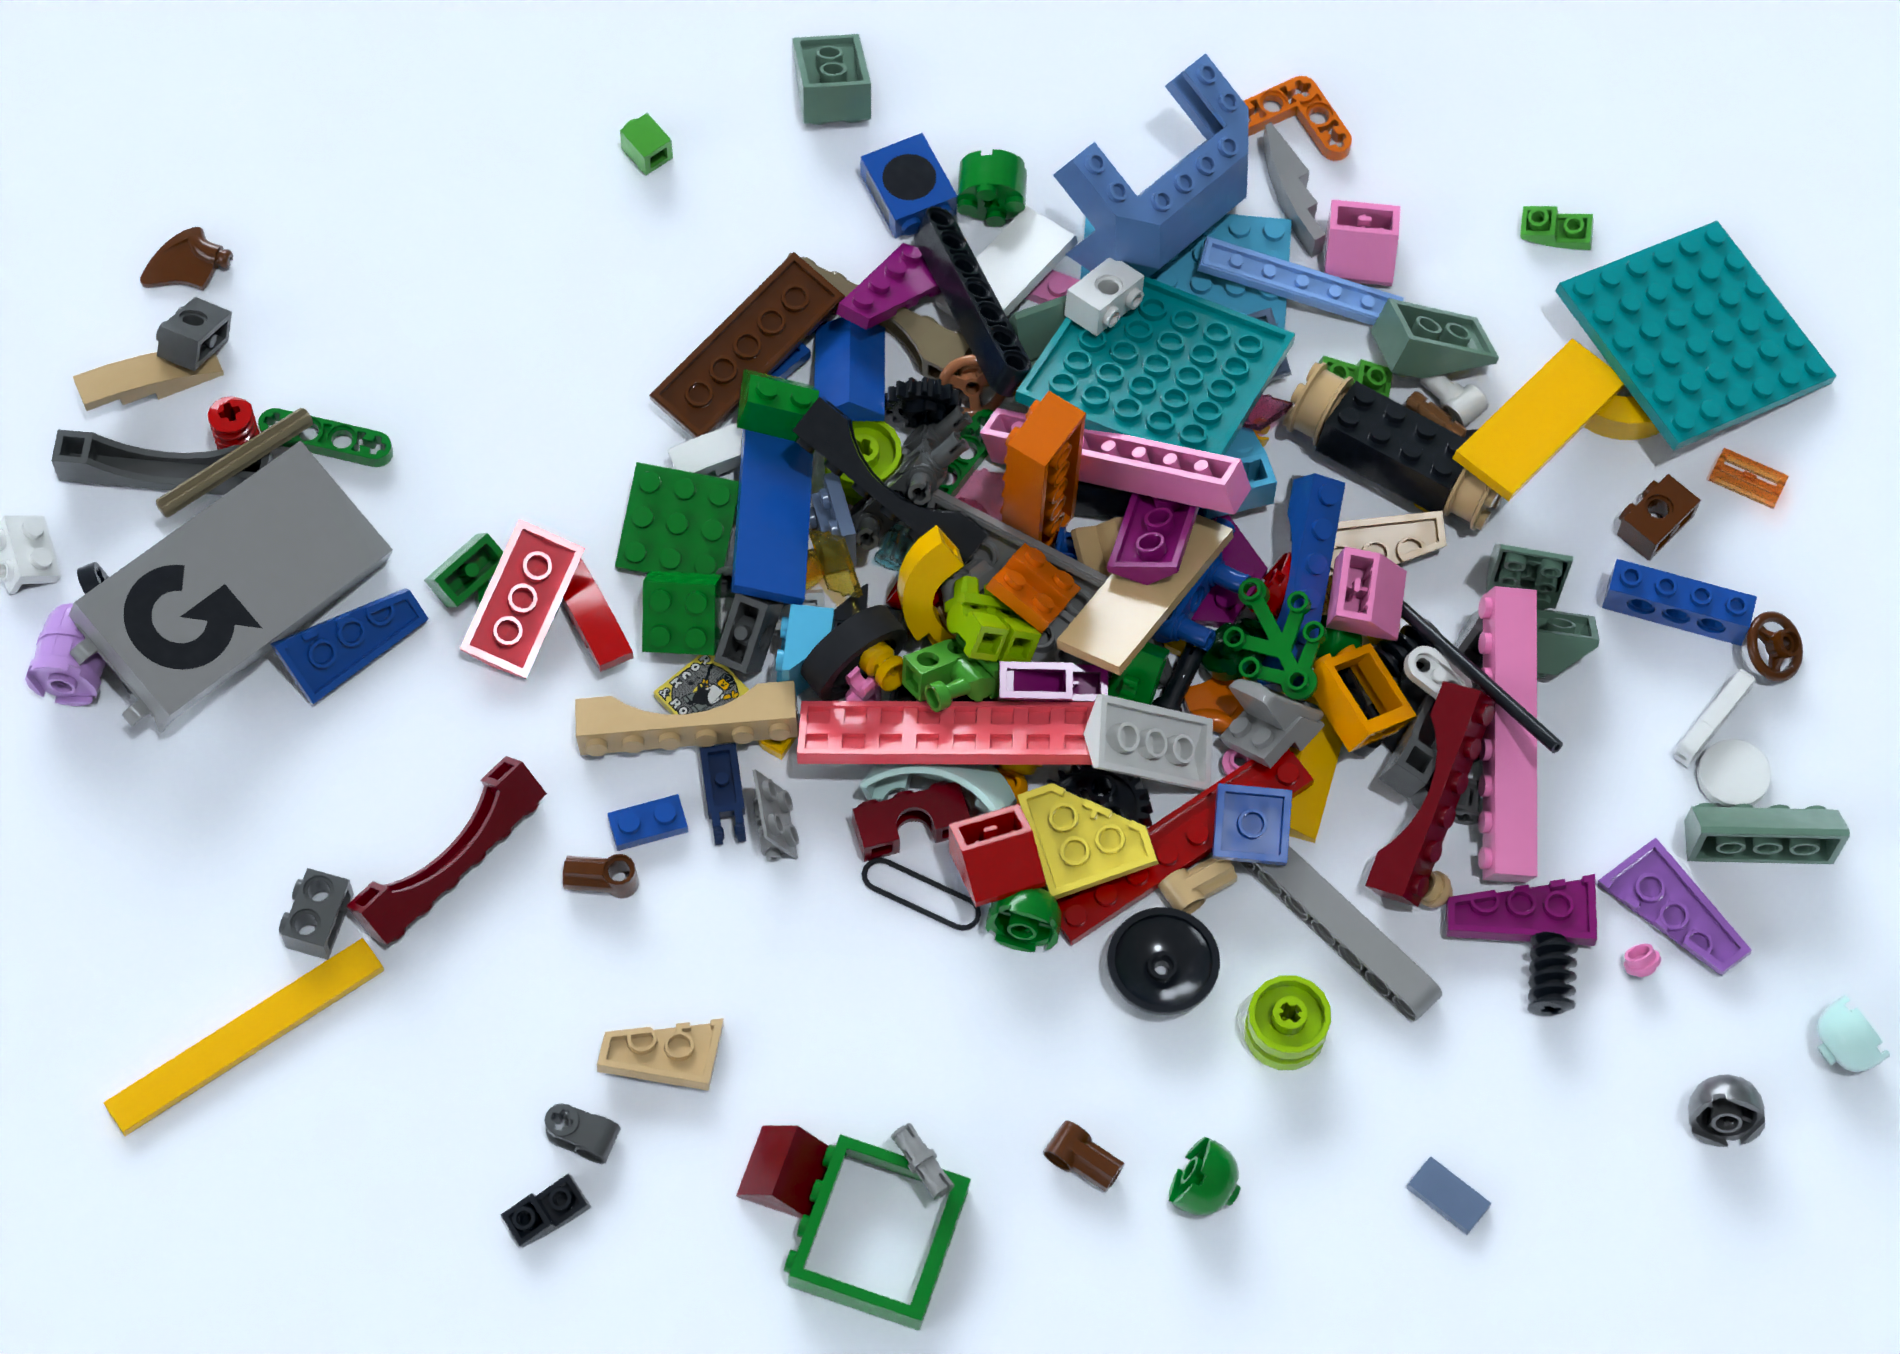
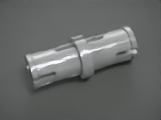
M912 1123L901 1126L891 1135L892 1140L910 1163L908 1168L912 1173H917L934 1200L943 1197L954 1188V1183L935 1159L937 1154L933 1149H928Z

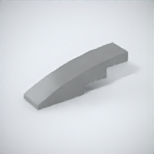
M1270 122L1265 125L1262 143L1268 174L1279 205L1286 218L1292 220L1291 228L1312 258L1323 252L1326 233L1315 220L1318 202L1307 189L1310 171Z

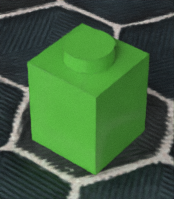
M645 113L638 119L629 120L620 130L621 149L645 176L673 159L672 140L648 113Z

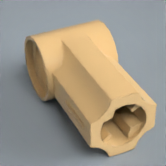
M1211 857L1189 870L1182 868L1172 872L1159 883L1158 887L1172 908L1192 914L1205 903L1207 898L1237 882L1238 876L1230 860L1212 859Z

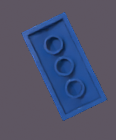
M840 317L824 323L816 329L814 387L819 390V397H825L852 421H885V327L877 324L866 330Z

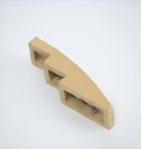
M157 352L110 363L72 377L87 412L120 399L122 406L152 394H156L159 400L223 376L224 372L216 353L193 371L158 357Z

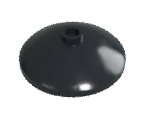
M1156 907L1142 910L1130 916L1118 927L1109 944L1107 968L1114 988L1130 1005L1154 1015H1175L1198 1006L1211 993L1219 974L1220 954L1212 933L1199 919L1179 909ZM1164 966L1167 968L1168 973L1164 975L1158 974L1155 968Z

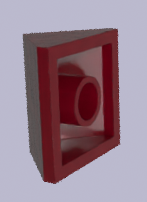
M762 1125L736 1197L801 1219L803 1214L810 1216L815 1202L809 1201L816 1179L823 1181L828 1167L822 1166L829 1145L798 1125Z

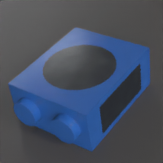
M923 132L860 157V175L894 238L915 234L927 209L930 207H941L949 211L953 216L957 214V194Z

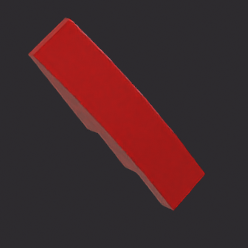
M580 559L561 603L572 625L576 626L586 648H589L600 672L633 659L634 656L602 592L583 560Z

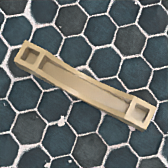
M794 681L758 683L745 694L725 705L690 714H660L643 711L627 705L613 696L575 699L576 739L580 755L602 756L606 753L614 752L638 753L642 750L650 749L674 750L679 747L698 745L710 747L715 744L733 742L747 744L752 741L769 739L783 741L788 738L798 737L799 734L797 696Z

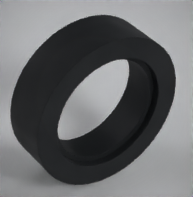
M876 605L869 607L848 618L827 634L805 659L801 667V675L822 701L840 700L845 697L850 689L845 677L856 666L860 668L859 661L863 652L885 641L894 650V656H898L907 642L908 632L887 606ZM860 668L861 675L866 679L868 675Z

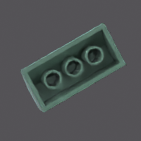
M1701 803L1691 806L1684 820L1687 861L1834 864L1850 837V829L1839 810L1826 809V807L1820 805L1809 806L1805 809H1790L1789 806L1782 804L1773 805L1769 808H1753L1750 804L1717 807L1713 803Z

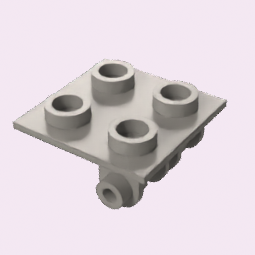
M752 770L756 788L755 797L752 801L755 816L757 817L756 823L761 826L758 828V834L760 835L762 855L766 856L767 861L770 862L781 859L782 853L788 854L793 859H798L796 845L799 844V836L791 822L790 811L793 810V803L790 794L758 770Z

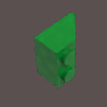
M745 369L742 377L737 428L795 441L799 436L792 430L819 398V390L812 385Z

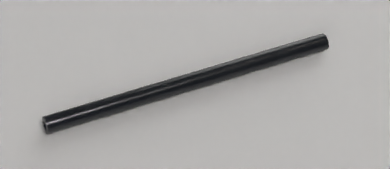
M1403 600L1401 612L1403 620L1550 752L1554 754L1562 748L1563 742Z

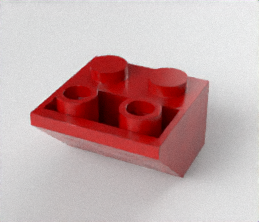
M1019 804L949 824V853L975 907L1005 899L1022 890L1038 889L1046 886L1033 831Z

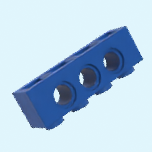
M1616 559L1609 577L1602 608L1742 646L1748 629H1750L1757 596Z

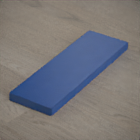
M743 429L731 592L787 604L802 605L805 600L813 454L807 452L795 441Z

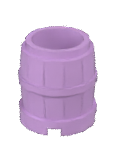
M62 604L50 612L42 632L39 634L34 659L30 662L25 681L28 687L41 697H44L45 692L56 696L55 703L69 706L88 705L92 703L94 696L97 697L101 685L100 677L107 663L98 652L87 658L82 665H79L71 656L70 651L86 638L69 617L73 604Z

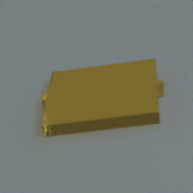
M817 530L810 532L809 535L827 590L840 593L842 597L848 595L858 598L862 596L863 593L845 538L833 535L829 530L826 532Z

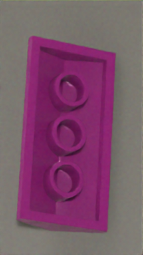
M1132 492L1107 564L1108 572L1144 585L1152 584L1178 573L1199 507Z

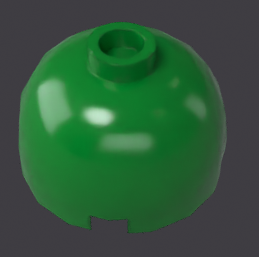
M1044 888L1022 890L1005 899L991 903L986 919V930L989 933L991 929L996 933L995 941L1013 950L1035 952L1036 946L1046 945L1045 950H1048L1058 943L1062 912L1055 897Z
M1208 1137L1201 1138L1186 1154L1185 1158L1190 1160V1162L1187 1164L1184 1172L1179 1168L1176 1171L1169 1189L1168 1199L1182 1211L1193 1215L1208 1216L1221 1210L1225 1204L1231 1206L1237 1199L1241 1187L1237 1184L1239 1178L1238 1164L1231 1151L1215 1140Z

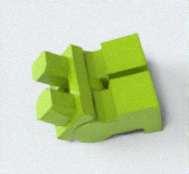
M963 576L956 580L954 583V598L945 602V613H948L947 628L949 632L959 634L966 642L963 650L969 658L997 662V660L1031 662L1041 634L1027 621L1020 619L1017 613L985 588L987 584L984 585V595L979 594V579L977 577Z

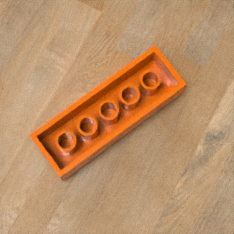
M1048 391L1041 401L1035 400L1026 414L1027 420L1020 428L1014 427L1005 441L1007 446V454L1004 458L1006 471L1002 478L1005 481V486L1001 497L1004 499L1000 514H1002L1001 522L1050 547L1057 539L1060 526L1066 527L1074 517L1086 412L1051 391Z

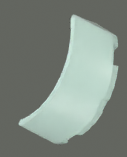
M876 764L860 784V788L867 800H878V802L887 800L888 794L895 790H908L913 775L960 784L961 787H965L977 796L975 807L984 813L1012 806L1017 802L1010 785L993 765Z

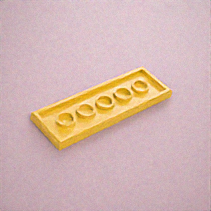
M1572 338L1456 450L1452 459L1509 502L1625 385L1609 365Z

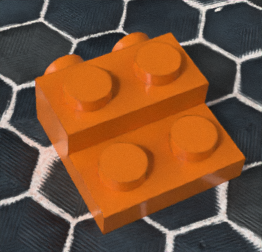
M1026 543L1012 555L1006 565L985 587L1041 634L1068 607L1081 590V587L1074 582L1073 577L1069 573L1058 570L1046 560L1043 552L1030 547Z

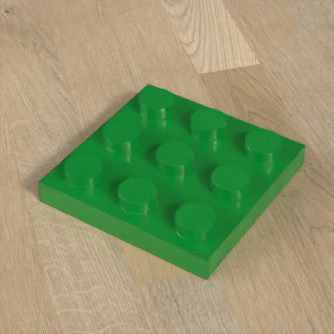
M636 462L615 567L648 574L650 571L716 574L718 569L725 567L727 563L737 514L739 481Z

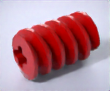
M234 396L223 397L215 401L209 408L208 421L217 450L233 445H242L260 434L252 405L245 399Z

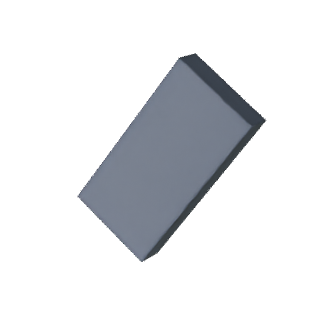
M1431 1156L1406 1187L1466 1235L1471 1232L1492 1204Z

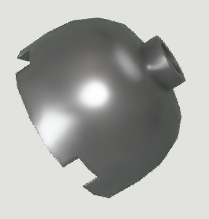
M1724 1074L1705 1079L1698 1084L1689 1098L1688 1119L1692 1134L1702 1142L1718 1147H1728L1726 1140L1735 1141L1740 1139L1741 1145L1751 1142L1759 1137L1765 1128V1109L1762 1096L1755 1086L1743 1077Z

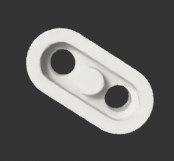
M1419 646L1412 650L1404 660L1406 676L1435 699H1437L1443 681L1472 688L1471 680L1445 656L1432 647ZM1417 662H1421L1425 665V672H1421L1417 669Z

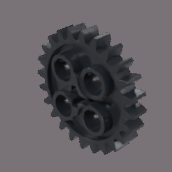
M1071 765L1072 773L1068 775L1064 771L1058 770L1060 778L1058 782L1050 779L1046 781L1047 784L1054 783L1081 798L1080 792L1086 790L1092 802L1108 808L1113 813L1130 821H1136L1146 827L1152 826V820L1149 815L1153 813L1152 805L1149 801L1150 796L1147 788L1143 787L1142 780L1139 777L1134 778L1130 775L1096 769L1092 765H1084V769L1080 770L1077 765ZM1105 791H1109V792H1110V793H1108L1107 795L1098 796V795H1099L1100 793H1102V792H1105Z

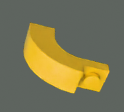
M1616 395L1584 426V428L1593 433L1618 440H1638L1660 433L1633 396L1624 397Z
M937 525L926 532L910 548L900 567L897 583L898 597L908 629L917 641L927 636L932 645L947 639H955L940 619V614L934 607L933 600L939 586L964 566L959 549Z

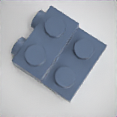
M833 472L824 474V488L819 489L817 493L811 494L809 527L810 530L816 529L819 539L815 540L819 561L825 560L828 571L831 572L857 565L856 531L840 477Z

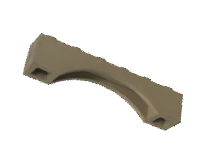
M801 257L845 297L858 286L848 281L841 273L836 271L830 272L817 266L810 258ZM907 307L898 309L895 316L878 324L885 327V331L906 348L915 360L921 375L927 378L939 379L941 372L951 361L961 356L972 355V351L962 332L958 330L951 331L939 325L933 318L926 315L920 316L908 310Z

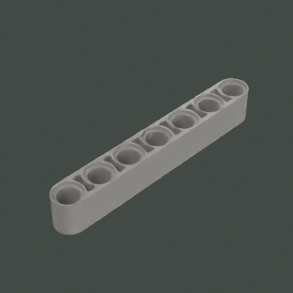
M1290 846L1288 848V863L1286 866L1239 861L1407 1019L1414 1022L1417 1021L1442 997V991L1438 984Z

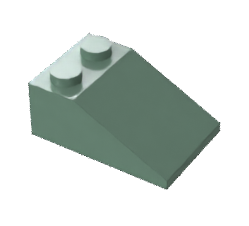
M859 34L792 38L803 122L823 125L827 122L846 121L856 123L861 120L871 119V80Z
M1388 298L1371 330L1390 371L1400 377L1412 376L1422 379L1496 364L1499 360L1498 354L1477 317Z

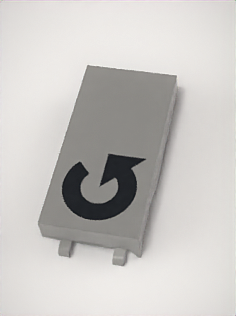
M300 440L73 603L69 617L86 639L77 644L70 651V654L79 665H82L87 658L98 652L138 699V701L122 713L125 720L131 727H134L138 721L150 714L155 719L158 731L162 733L172 721L238 671L246 669L272 649L271 643L291 635L386 563L393 549Z

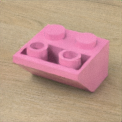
M1332 200L1327 221L1324 273L1356 283L1392 286L1399 239L1401 206Z
M1344 547L1334 563L1326 628L1397 641L1407 571L1381 553Z

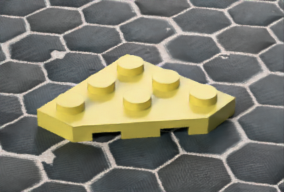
M1054 783L1017 795L1022 811L1033 831L1049 893L1055 899L1159 864L1146 826L1136 821H1130L1113 813L1112 810L1086 798L1078 797Z

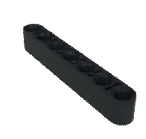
M936 206L927 209L915 233L914 241L922 253V257L973 355L976 356V360L988 384L997 394L1004 397H1014L1016 390L1031 369V361L955 218L946 209Z

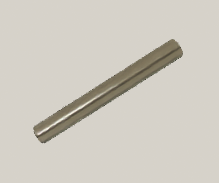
M305 408L297 409L156 500L158 510L165 518L172 516L312 426V417Z

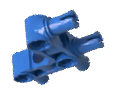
M1217 518L1216 522L1232 528L1233 534L1235 533L1233 523L1225 518ZM1221 552L1169 615L1168 620L1164 621L1155 632L1152 639L1161 643L1179 641L1181 639L1204 651H1208L1215 641L1216 631L1192 621V617L1212 587L1218 585L1238 594L1241 583L1251 578V576L1225 565Z

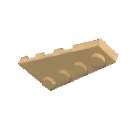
M1442 510L1338 522L1326 591L1331 590L1335 559L1344 547L1381 553L1398 565L1447 546Z

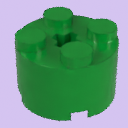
M992 149V155H981V150L964 156L960 161L958 175L957 211L959 214L984 220L987 225L992 227H1000L1006 224V220L1016 217L1023 211L1026 206L1027 169H1025L1023 159L1014 153L999 149Z

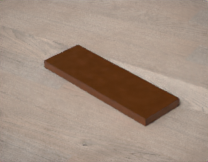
M793 252L649 394L650 400L693 438L715 431L739 407L744 370L747 369L771 375L838 308L845 295Z

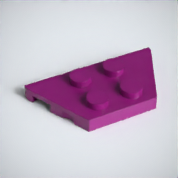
M1229 514L1217 517L1225 518L1235 526L1232 540L1222 551V559L1225 561V565L1248 574L1251 578H1258L1263 581L1267 574V566ZM1216 585L1211 588L1191 620L1201 625H1211L1214 628H1219L1228 622L1234 625L1246 606L1239 599L1238 594ZM1250 587L1247 596H1253L1257 587Z

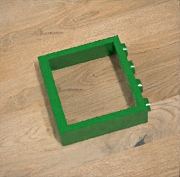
M840 1134L836 1146L829 1144L824 1156L822 1166L828 1168L823 1181L816 1179L809 1201L815 1202L811 1215L803 1214L796 1235L802 1238L797 1251L791 1249L784 1266V1271L789 1273L788 1286L920 1331L969 1192L971 1178L943 1169L955 1186L950 1191L911 1305L805 1269L846 1156L923 1182L917 1173L910 1171L908 1168L910 1163L905 1156Z

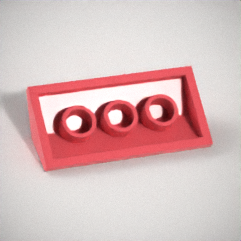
M519 519L461 644L460 650L493 668L526 679L585 548Z

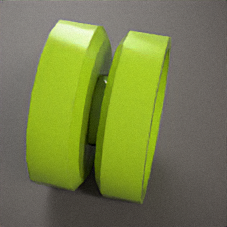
M852 421L855 438L864 458L874 473L883 482L886 481L902 463L901 441L895 429L885 421ZM825 466V474L831 473V471ZM843 473L840 480L847 504L854 506L863 497L851 487L854 481Z
M1280 975L1265 981L1254 992L1244 1023L1245 1041L1251 1053L1262 1064L1277 1070H1297L1309 1065L1321 1053L1331 1024V1006L1324 992L1312 981L1297 975Z

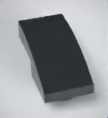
M566 1174L538 1195L534 1193L529 1194L502 1213L501 1217L519 1246L524 1247L575 1219L590 1209L591 1205L573 1176Z

